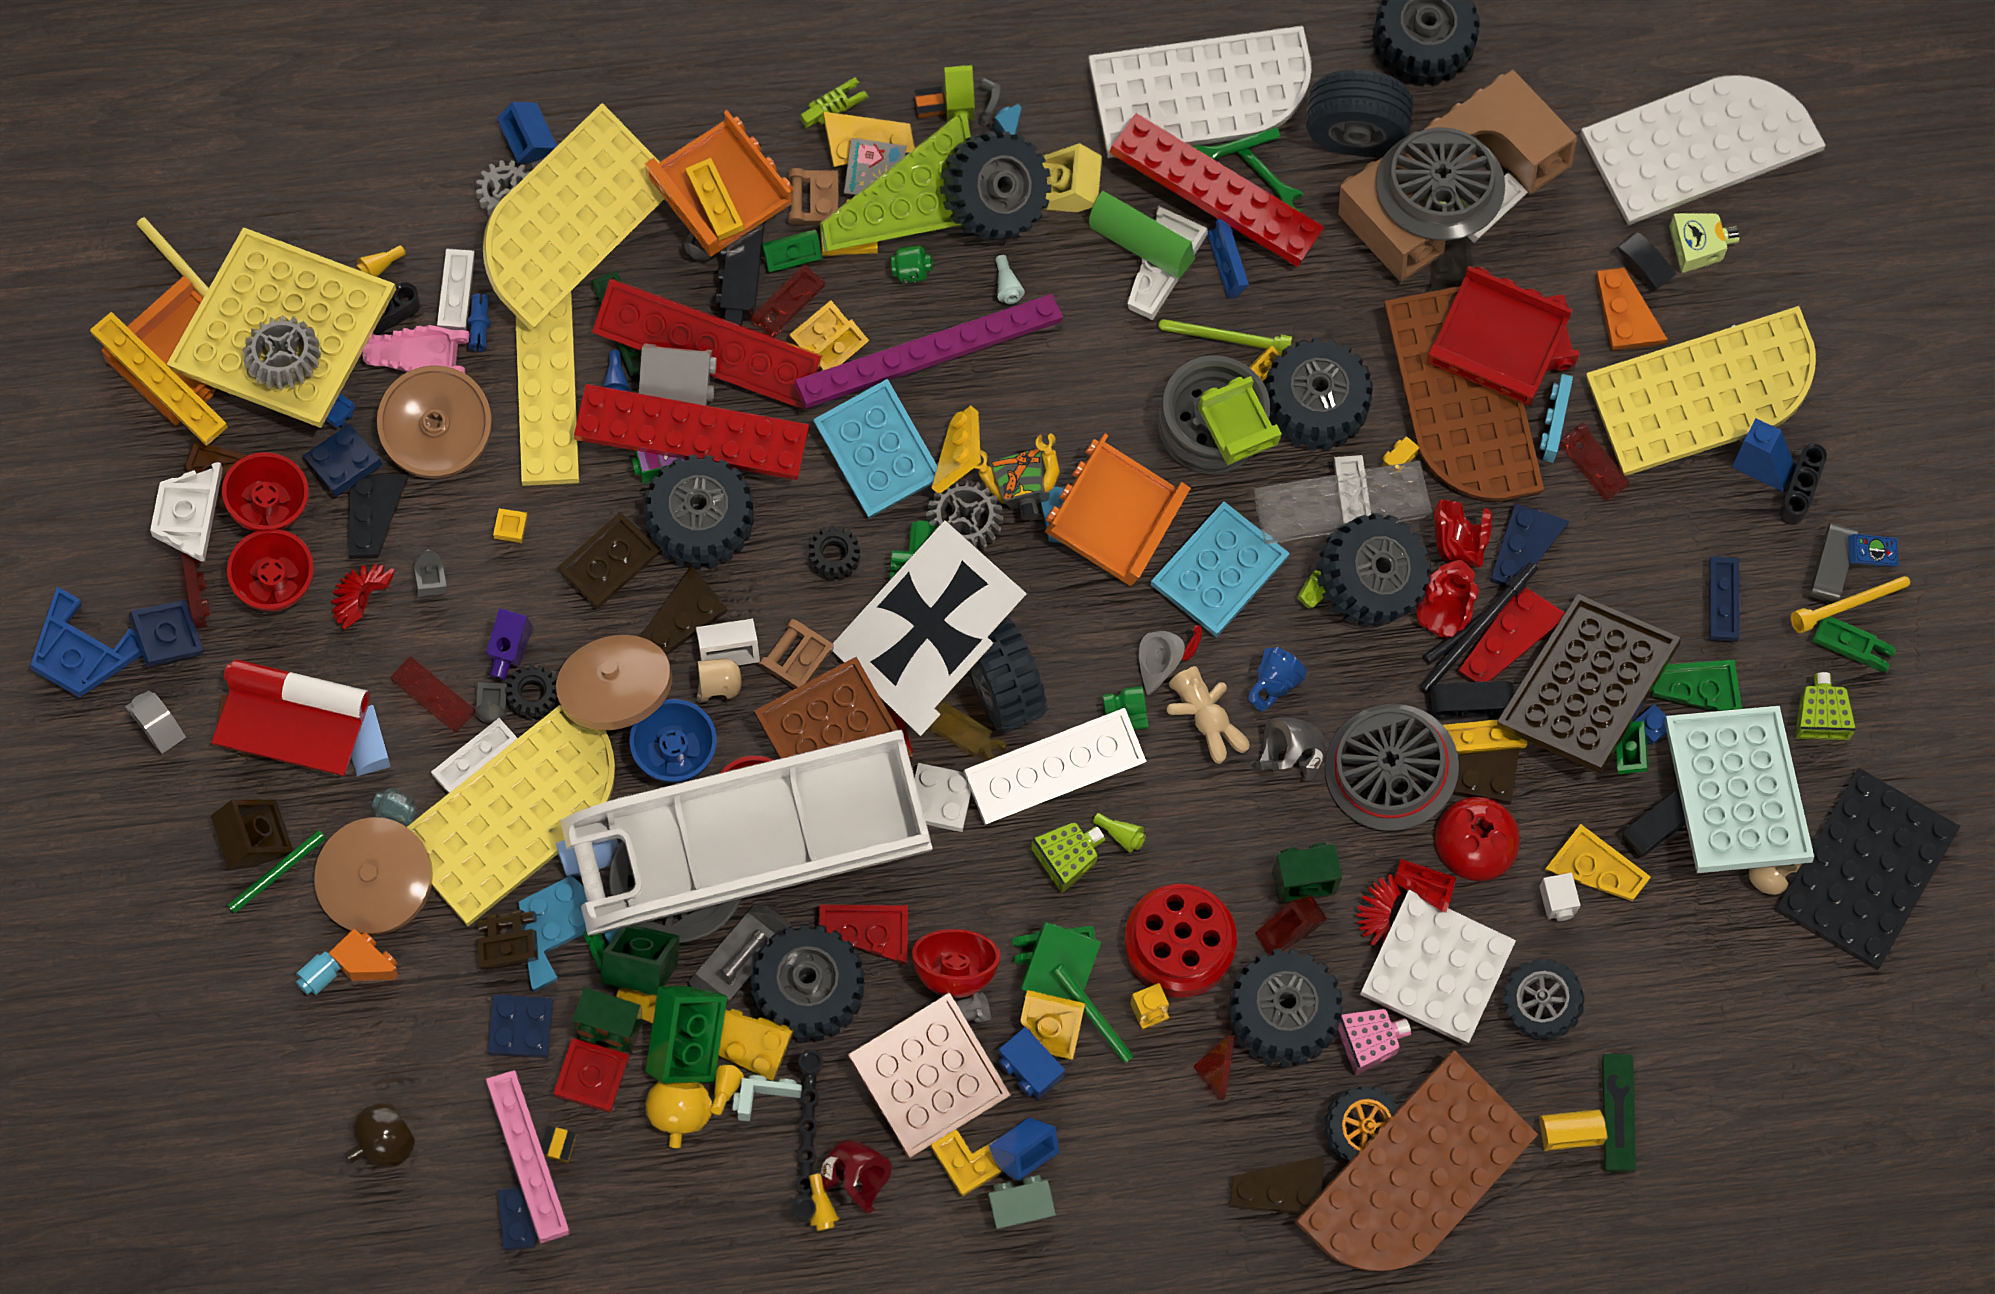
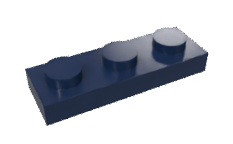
M1711 556L1709 559V640L1738 642L1740 638L1739 558Z

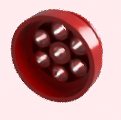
M1190 884L1166 885L1145 895L1132 910L1124 936L1125 955L1135 976L1147 987L1160 983L1165 996L1178 998L1196 996L1215 987L1229 971L1237 947L1235 922L1226 905L1211 892ZM1175 901L1182 906V909L1172 911L1167 907V904ZM1199 909H1204L1211 916L1207 919H1201L1195 912ZM1156 921L1161 925V929L1152 931L1147 928L1146 923ZM1177 929H1185L1189 932L1190 936L1186 939H1181L1175 935V931ZM1214 937L1218 941V945L1214 947L1207 946L1203 939ZM1162 948L1169 953V956L1161 959L1154 954V951ZM1186 956H1191L1197 960L1198 964L1187 966L1183 963L1182 959Z

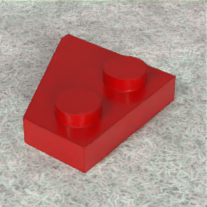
M1401 859L1394 881L1406 890L1417 893L1421 899L1446 913L1456 877Z

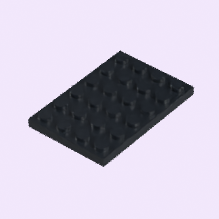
M1858 768L1812 846L1813 862L1801 865L1775 911L1878 971L1958 832L1960 825Z

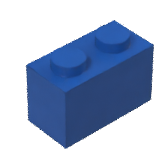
M1026 1027L999 1049L998 1058L1000 1060L998 1063L1008 1075L1013 1073L1020 1081L1018 1085L1021 1090L1029 1097L1033 1095L1037 1101L1064 1078L1065 1069Z

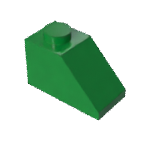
M1644 721L1632 722L1616 748L1618 774L1648 771V739Z

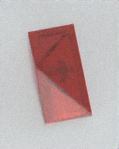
M1228 1035L1193 1066L1218 1100H1224L1227 1092L1234 1036Z

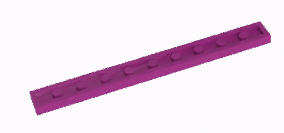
M1049 294L796 379L795 387L806 409L877 385L886 379L892 380L1061 323L1063 316L1053 295Z

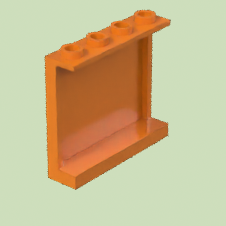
M727 110L724 112L725 120L663 161L658 163L655 158H652L645 163L647 177L710 257L793 203V187L788 179L785 177L781 178L776 172L777 167L770 157L765 158L760 152L761 147L754 137L749 138L744 132L745 127L737 116L733 118ZM709 158L712 159L744 226V231L720 241L708 220L685 169Z
M183 276L127 327L167 364L203 298L194 290L192 282ZM105 347L101 350L105 361L175 426L181 422ZM175 373L204 402L210 400L217 389Z
M1105 433L1098 441L1093 439L1085 453L1089 457L1085 463L1080 461L1075 468L1072 476L1076 479L1072 485L1067 483L1059 496L1063 501L1059 508L1054 506L1048 514L1046 521L1049 522V525L1044 532L1129 586H1132L1140 578L1191 487L1183 482L1175 487L1107 444L1105 440L1108 435Z

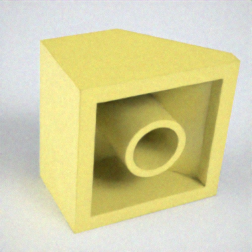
M1080 143L1044 155L1046 161L1042 164L1044 169L1049 168L1051 174L1050 177H1047V184H1052L1051 193L1046 194L1049 204L1047 209L1044 210L1080 212L1092 208L1099 195L1102 156Z

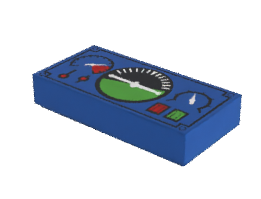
M1863 534L1848 535L1849 562L1851 564L1882 567L1899 566L1898 538Z

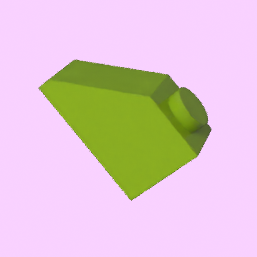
M972 65L944 68L943 96L947 122L962 113H967L968 121L974 120L975 103Z

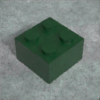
M1325 842L1312 844L1309 846V849L1298 850L1296 847L1282 850L1280 854H1277L1272 870L1279 905L1336 895L1342 880L1335 844L1327 845Z
M636 925L620 928L603 952L602 983L610 984L617 988L641 991L647 995H657L658 986H665L678 966L680 935Z
M584 987L572 1021L575 1036L579 1037L578 1040L595 1045L599 1043L607 1046L608 1049L632 1054L643 1024V1015L640 1004Z

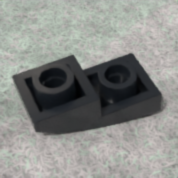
M1639 232L1617 247V250L1631 271L1637 269L1652 291L1659 289L1676 275V272L1662 254Z

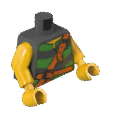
M1051 433L1048 435L1049 445L1042 442L1040 434L1036 439L1038 449L991 461V467L986 464L988 460L986 452L980 451L984 462L974 467L980 469L979 475L985 487L990 489V494L992 496L996 495L999 503L1007 504L1011 509L1020 508L1023 520H1031L1038 517L1036 504L1049 500L1050 491L1054 489L1060 473L1056 451L1052 450L1056 438Z

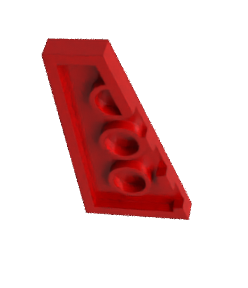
M1526 587L1519 596L1515 595L1500 612L1457 674L1468 682L1493 681L1510 664L1522 657L1533 645L1545 638L1550 631L1558 626L1565 612Z

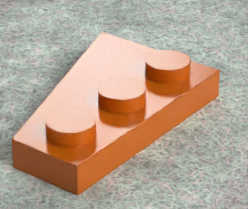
M1625 268L1597 271L1595 276L1611 351L1666 344L1667 337Z

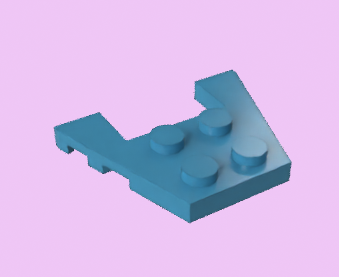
M572 875L519 901L520 910L524 912L535 911L537 917L536 922L529 923L525 927V930L533 929L537 931L539 960L528 962L533 992L558 981L545 954L583 935L586 930L581 905L587 902L584 886ZM619 929L603 933L608 944H610Z

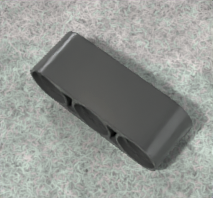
M1829 523L1809 597L1831 604L1839 601L1850 564L1848 535L1858 534V530Z

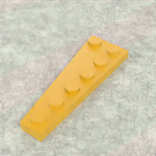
M619 988L616 997L640 1004L643 1019L653 1023L657 995H647L641 991ZM725 1010L719 1056L773 1081L780 1068L793 1030H790L789 1026H779L773 1023V1021L760 1017L756 1020L743 1016V1012L738 1010Z

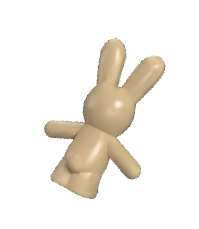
M1196 666L1178 673L1171 679L1169 687L1179 694L1182 703L1169 704L1167 712L1170 715H1195L1196 727L1206 736L1208 748L1214 762L1222 763L1227 754L1220 734L1236 751L1245 753L1249 749L1250 745L1247 737L1229 723L1225 710L1215 704L1227 690L1225 683L1219 682L1208 692L1207 686L1203 682Z

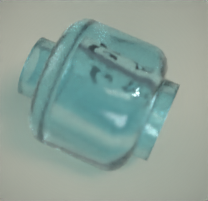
M392 787L388 788L384 793L378 792L371 808L375 809L374 817L391 819L406 827L411 824L417 812V807L414 806V798Z

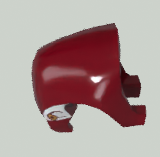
M852 1140L842 1141L830 1151L823 1162L821 1178L824 1193L827 1192L829 1187L837 1185L845 1178L844 1188L848 1195L866 1213L871 1214L875 1210L873 1208V1201L891 1176L892 1164L880 1152L865 1144ZM860 1179L862 1188L858 1193L855 1190V1186Z

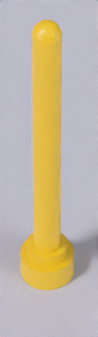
M1903 576L1813 611L1805 608L1791 613L1792 626L1796 632L1804 633L1811 630L1819 620L1908 587L1910 579Z

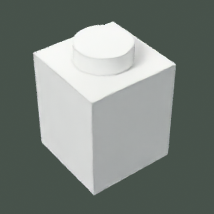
M1572 873L1543 878L1539 888L1547 918H1557V921L1573 918L1580 907V902Z

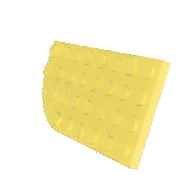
M603 103L497 204L486 225L483 239V257L489 281L500 300L530 330L664 200V197L646 174L645 163L655 158L654 155Z
M1797 306L1586 373V379L1624 477L1744 439L1755 418L1778 427L1797 411L1806 398L1815 372L1816 352L1800 307Z
M559 705L407 826L419 837L429 853L433 870L432 887L467 926H470L558 854L556 843L564 840L560 819L610 800L615 780V762L607 732L605 730L586 728L573 722Z

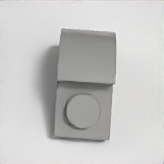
M148 690L144 694L136 696L130 704L125 706L129 714L142 727L151 743L162 754L186 738L174 717L155 693H151Z

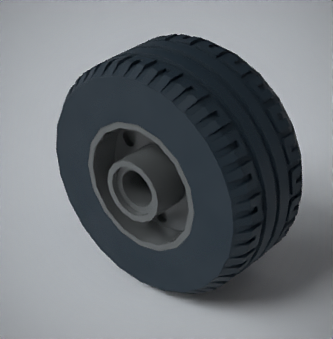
M1356 69L1332 72L1322 76L1309 90L1306 129L1313 141L1319 146L1338 154L1360 157L1385 155L1396 143L1410 136L1413 98L1406 86L1399 80L1379 72Z

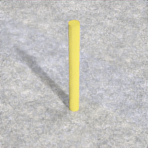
M145 217L141 218L137 222V226L180 274L192 282L193 288L204 298L209 288Z

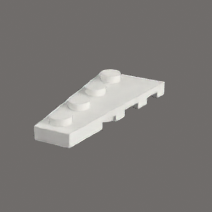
M1159 207L1156 214V222L1191 241L1195 255L1208 234L1207 228ZM1142 258V265L1139 273H1137L1128 301V309L1153 320L1179 279Z

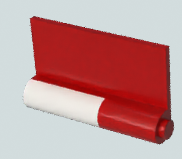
M235 659L232 664L229 663L226 666L224 680L227 681L230 691L211 742L213 745L345 777L368 709L369 691Z

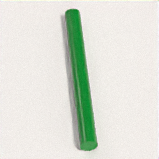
M320 830L315 832L227 904L229 909L234 914L321 844L326 839Z
M1063 964L1058 965L1053 970L1055 975L1077 1002L1085 1003L1084 1012L1124 1063L1128 1062L1133 1057V1054Z

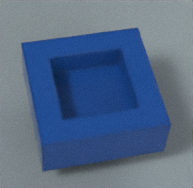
M1655 704L1634 721H1644L1647 739L1651 745H1654L1667 733L1665 727L1666 715Z

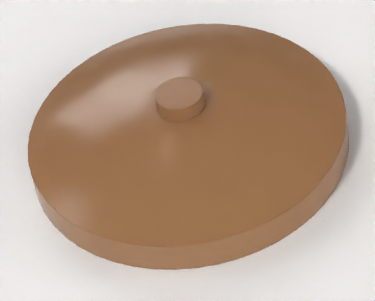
M430 365L408 371L390 385L379 405L377 429L384 450L400 468L410 474L423 478H445L464 471L481 456L490 439L492 416L484 392L472 378L451 367Z
M613 635L584 645L566 660L557 677L556 693L562 710L573 722L595 730L621 729L646 719L663 704L671 689L672 672L665 653L655 643L633 635Z
M364 818L351 822L339 829L324 845L315 867V890L324 911L343 928L349 931L355 928L360 934L366 932L368 935L387 934L408 924L425 905L432 886V863L423 842L406 826L386 818Z

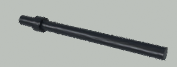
M1530 561L1517 577L1513 576L1507 582V588L1419 686L1422 691L1428 694L1431 686L1436 685L1512 598L1522 593L1526 588L1525 584L1538 570V567Z

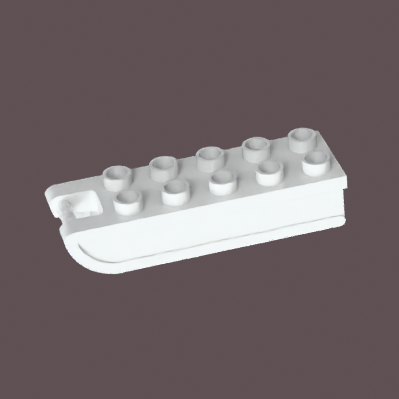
M902 730L615 799L560 819L566 849H575L587 902L581 905V910L588 935L600 934L931 852L933 849ZM612 839H621L626 845L636 886L630 892L606 898L592 844Z

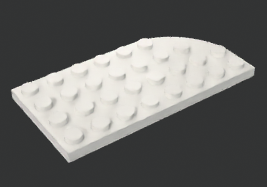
M1303 26L1090 55L1088 57L1108 158L1115 157L1109 153V150L1135 113H1138L1190 146L1238 140L1279 127L1301 105L1306 95L1311 75V60Z
M1723 76L1709 80L1583 128L1580 132L1627 225L1818 153L1825 148V143L1808 112L1795 97L1772 83L1747 76Z

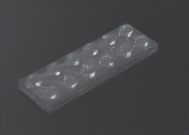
M1420 461L1254 488L1253 491L1265 545L1331 534L1337 528L1362 515L1369 516L1372 513H1381L1383 518L1387 515L1397 517V522L1426 518L1432 515Z

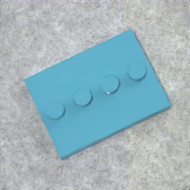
M888 379L813 419L814 424L868 519L933 484L938 466Z
M1223 502L1153 578L1151 586L1217 638L1289 558L1290 553L1226 502Z

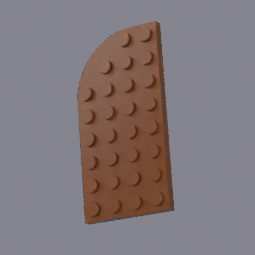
M1461 286L1386 300L1384 306L1416 444L1419 446L1421 458L1430 471L1451 489L1468 497L1484 501H1505L1543 493L1544 486L1524 403L1427 363L1431 347L1436 342Z
M1455 1050L1451 1051L1296 1219L1295 1223L1328 1256L1344 1265L1366 1271H1388L1404 1268L1428 1256L1538 1134Z

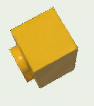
M1271 346L1265 349L1249 368L1263 382L1267 377L1269 369H1271L1272 362L1276 356H1281V354Z
M1405 437L1402 441H1397L1393 447L1395 449L1391 453L1388 451L1382 458V468L1394 478L1418 454L1419 446L1408 437Z

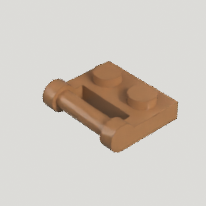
M792 168L788 171V180L793 187V203L791 204V212L788 213L789 224L820 225L822 221L838 210V171L803 170L800 168ZM802 183H810V213L802 212Z
M791 619L786 626L788 630L768 657H763L758 665L765 672L773 674L796 689L812 679L834 649V644L797 620ZM796 636L802 637V641L783 667L778 665L777 662Z

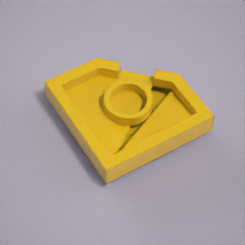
M1027 990L1021 1023L1032 1032L1051 1055L1073 1060L1085 1003Z

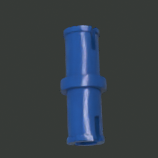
M474 294L471 296V316L468 318V327H470L469 349L475 351L478 341V352L487 349V329L490 327V319L488 318L489 297L483 294L481 304H479L480 294Z

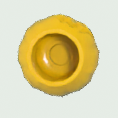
M659 1081L649 1090L645 1102L646 1115L654 1127L663 1132L670 1133L669 1147L681 1148L682 1134L701 1130L710 1119L712 1100L702 1084L697 1082L661 1083Z

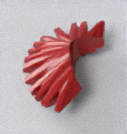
M374 564L369 573H367L366 565L361 566L360 576L353 569L351 570L352 575L345 574L347 579H340L344 584H337L336 587L339 589H334L333 591L334 595L340 597L332 600V604L338 605L332 609V612L336 613L334 618H338L336 620L338 624L344 623L342 626L344 630L363 617L368 596L373 589L383 590L389 587L395 569L391 568L384 573V565L378 568V565Z
M1388 875L1389 886L1382 878L1378 879L1382 888L1375 882L1373 885L1376 890L1369 886L1368 890L1375 898L1364 895L1361 897L1374 905V907L1358 905L1357 908L1363 912L1357 913L1358 917L1369 918L1357 921V924H1366L1359 928L1360 931L1368 930L1362 935L1366 937L1377 932L1370 943L1373 946L1382 936L1384 944L1391 929L1389 919L1394 902L1401 894L1392 875Z

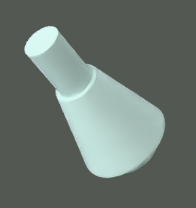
M1000 255L996 257L999 270L998 300L1003 303L1014 304L1024 296L1025 290L1009 268L1007 257Z

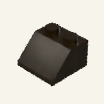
M276 799L230 800L211 815L228 868H252L287 856L293 851Z

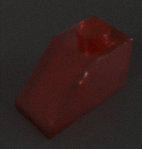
M1311 895L1293 900L1255 934L1268 954L1271 955L1273 949L1281 948L1283 951L1309 936L1328 919Z

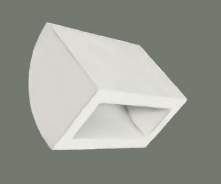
M753 619L696 627L701 661L728 658L736 662L737 665L760 662Z

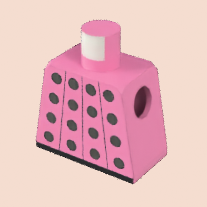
M1385 1009L1344 1014L1340 1019L1338 1027L1354 1075L1361 1074L1394 1057L1400 1048L1397 1039L1411 1035L1407 1019L1404 1018L1391 1022Z

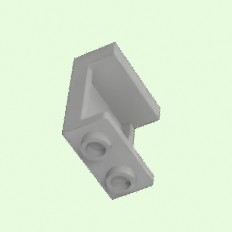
M644 344L641 355L639 394L708 406V402H713L715 386L710 385V374L716 373L717 358L712 357V350L707 349L706 351Z

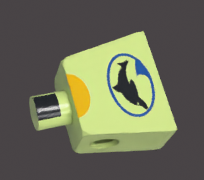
M1678 213L1674 214L1669 226L1681 273L1721 261L1727 251V244L1739 242L1737 227L1722 228L1720 217L1717 214Z

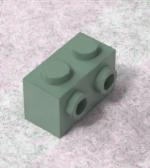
M1040 1175L1023 1178L1022 1185L1013 1187L1011 1181L993 1185L994 1191L988 1192L997 1229L1055 1216L1048 1180H1041Z

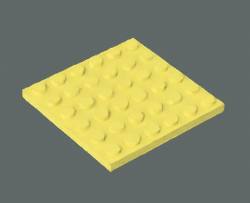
M243 227L166 365L177 374L321 428L395 293L396 286L389 281ZM282 315L286 318V321H289L294 316L298 323L304 321L308 328H312L315 332V337L319 340L321 358L318 359V368H312V377L304 376V384L299 381L294 382L293 389L289 384H285L282 391L278 389L277 384L269 389L266 382L260 385L256 377L252 378L248 368L245 367V357L243 355V348L246 347L245 338L252 337L251 329L260 330V322L265 325L269 324L270 317L276 322L280 321ZM301 343L297 346L296 355L298 357L301 356L304 349ZM265 348L260 356V360L263 363L267 359L266 355L268 354Z

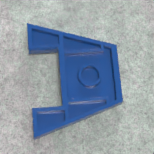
M56 587L30 664L31 670L80 698L142 656L134 630L130 628L115 648L111 649L69 625L68 622L82 606L81 600Z

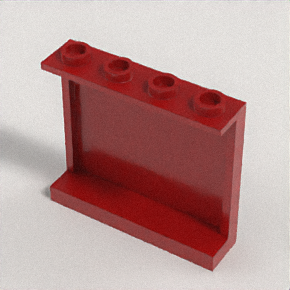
M1468 266L1466 276L1436 342L1432 345L1428 354L1427 363L1531 406L1573 309L1568 308V305L1563 301L1557 299L1551 301L1542 297V294L1534 289L1528 288L1525 290L1516 286L1514 281L1508 278L1499 279L1494 277L1484 268Z

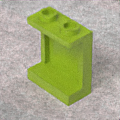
M1251 376L1245 379L1238 377L1231 380L1223 388L1217 389L1215 387L1205 391L1202 397H1200L1197 407L1227 466L1278 445L1282 435L1277 424L1271 425L1253 390L1254 381Z

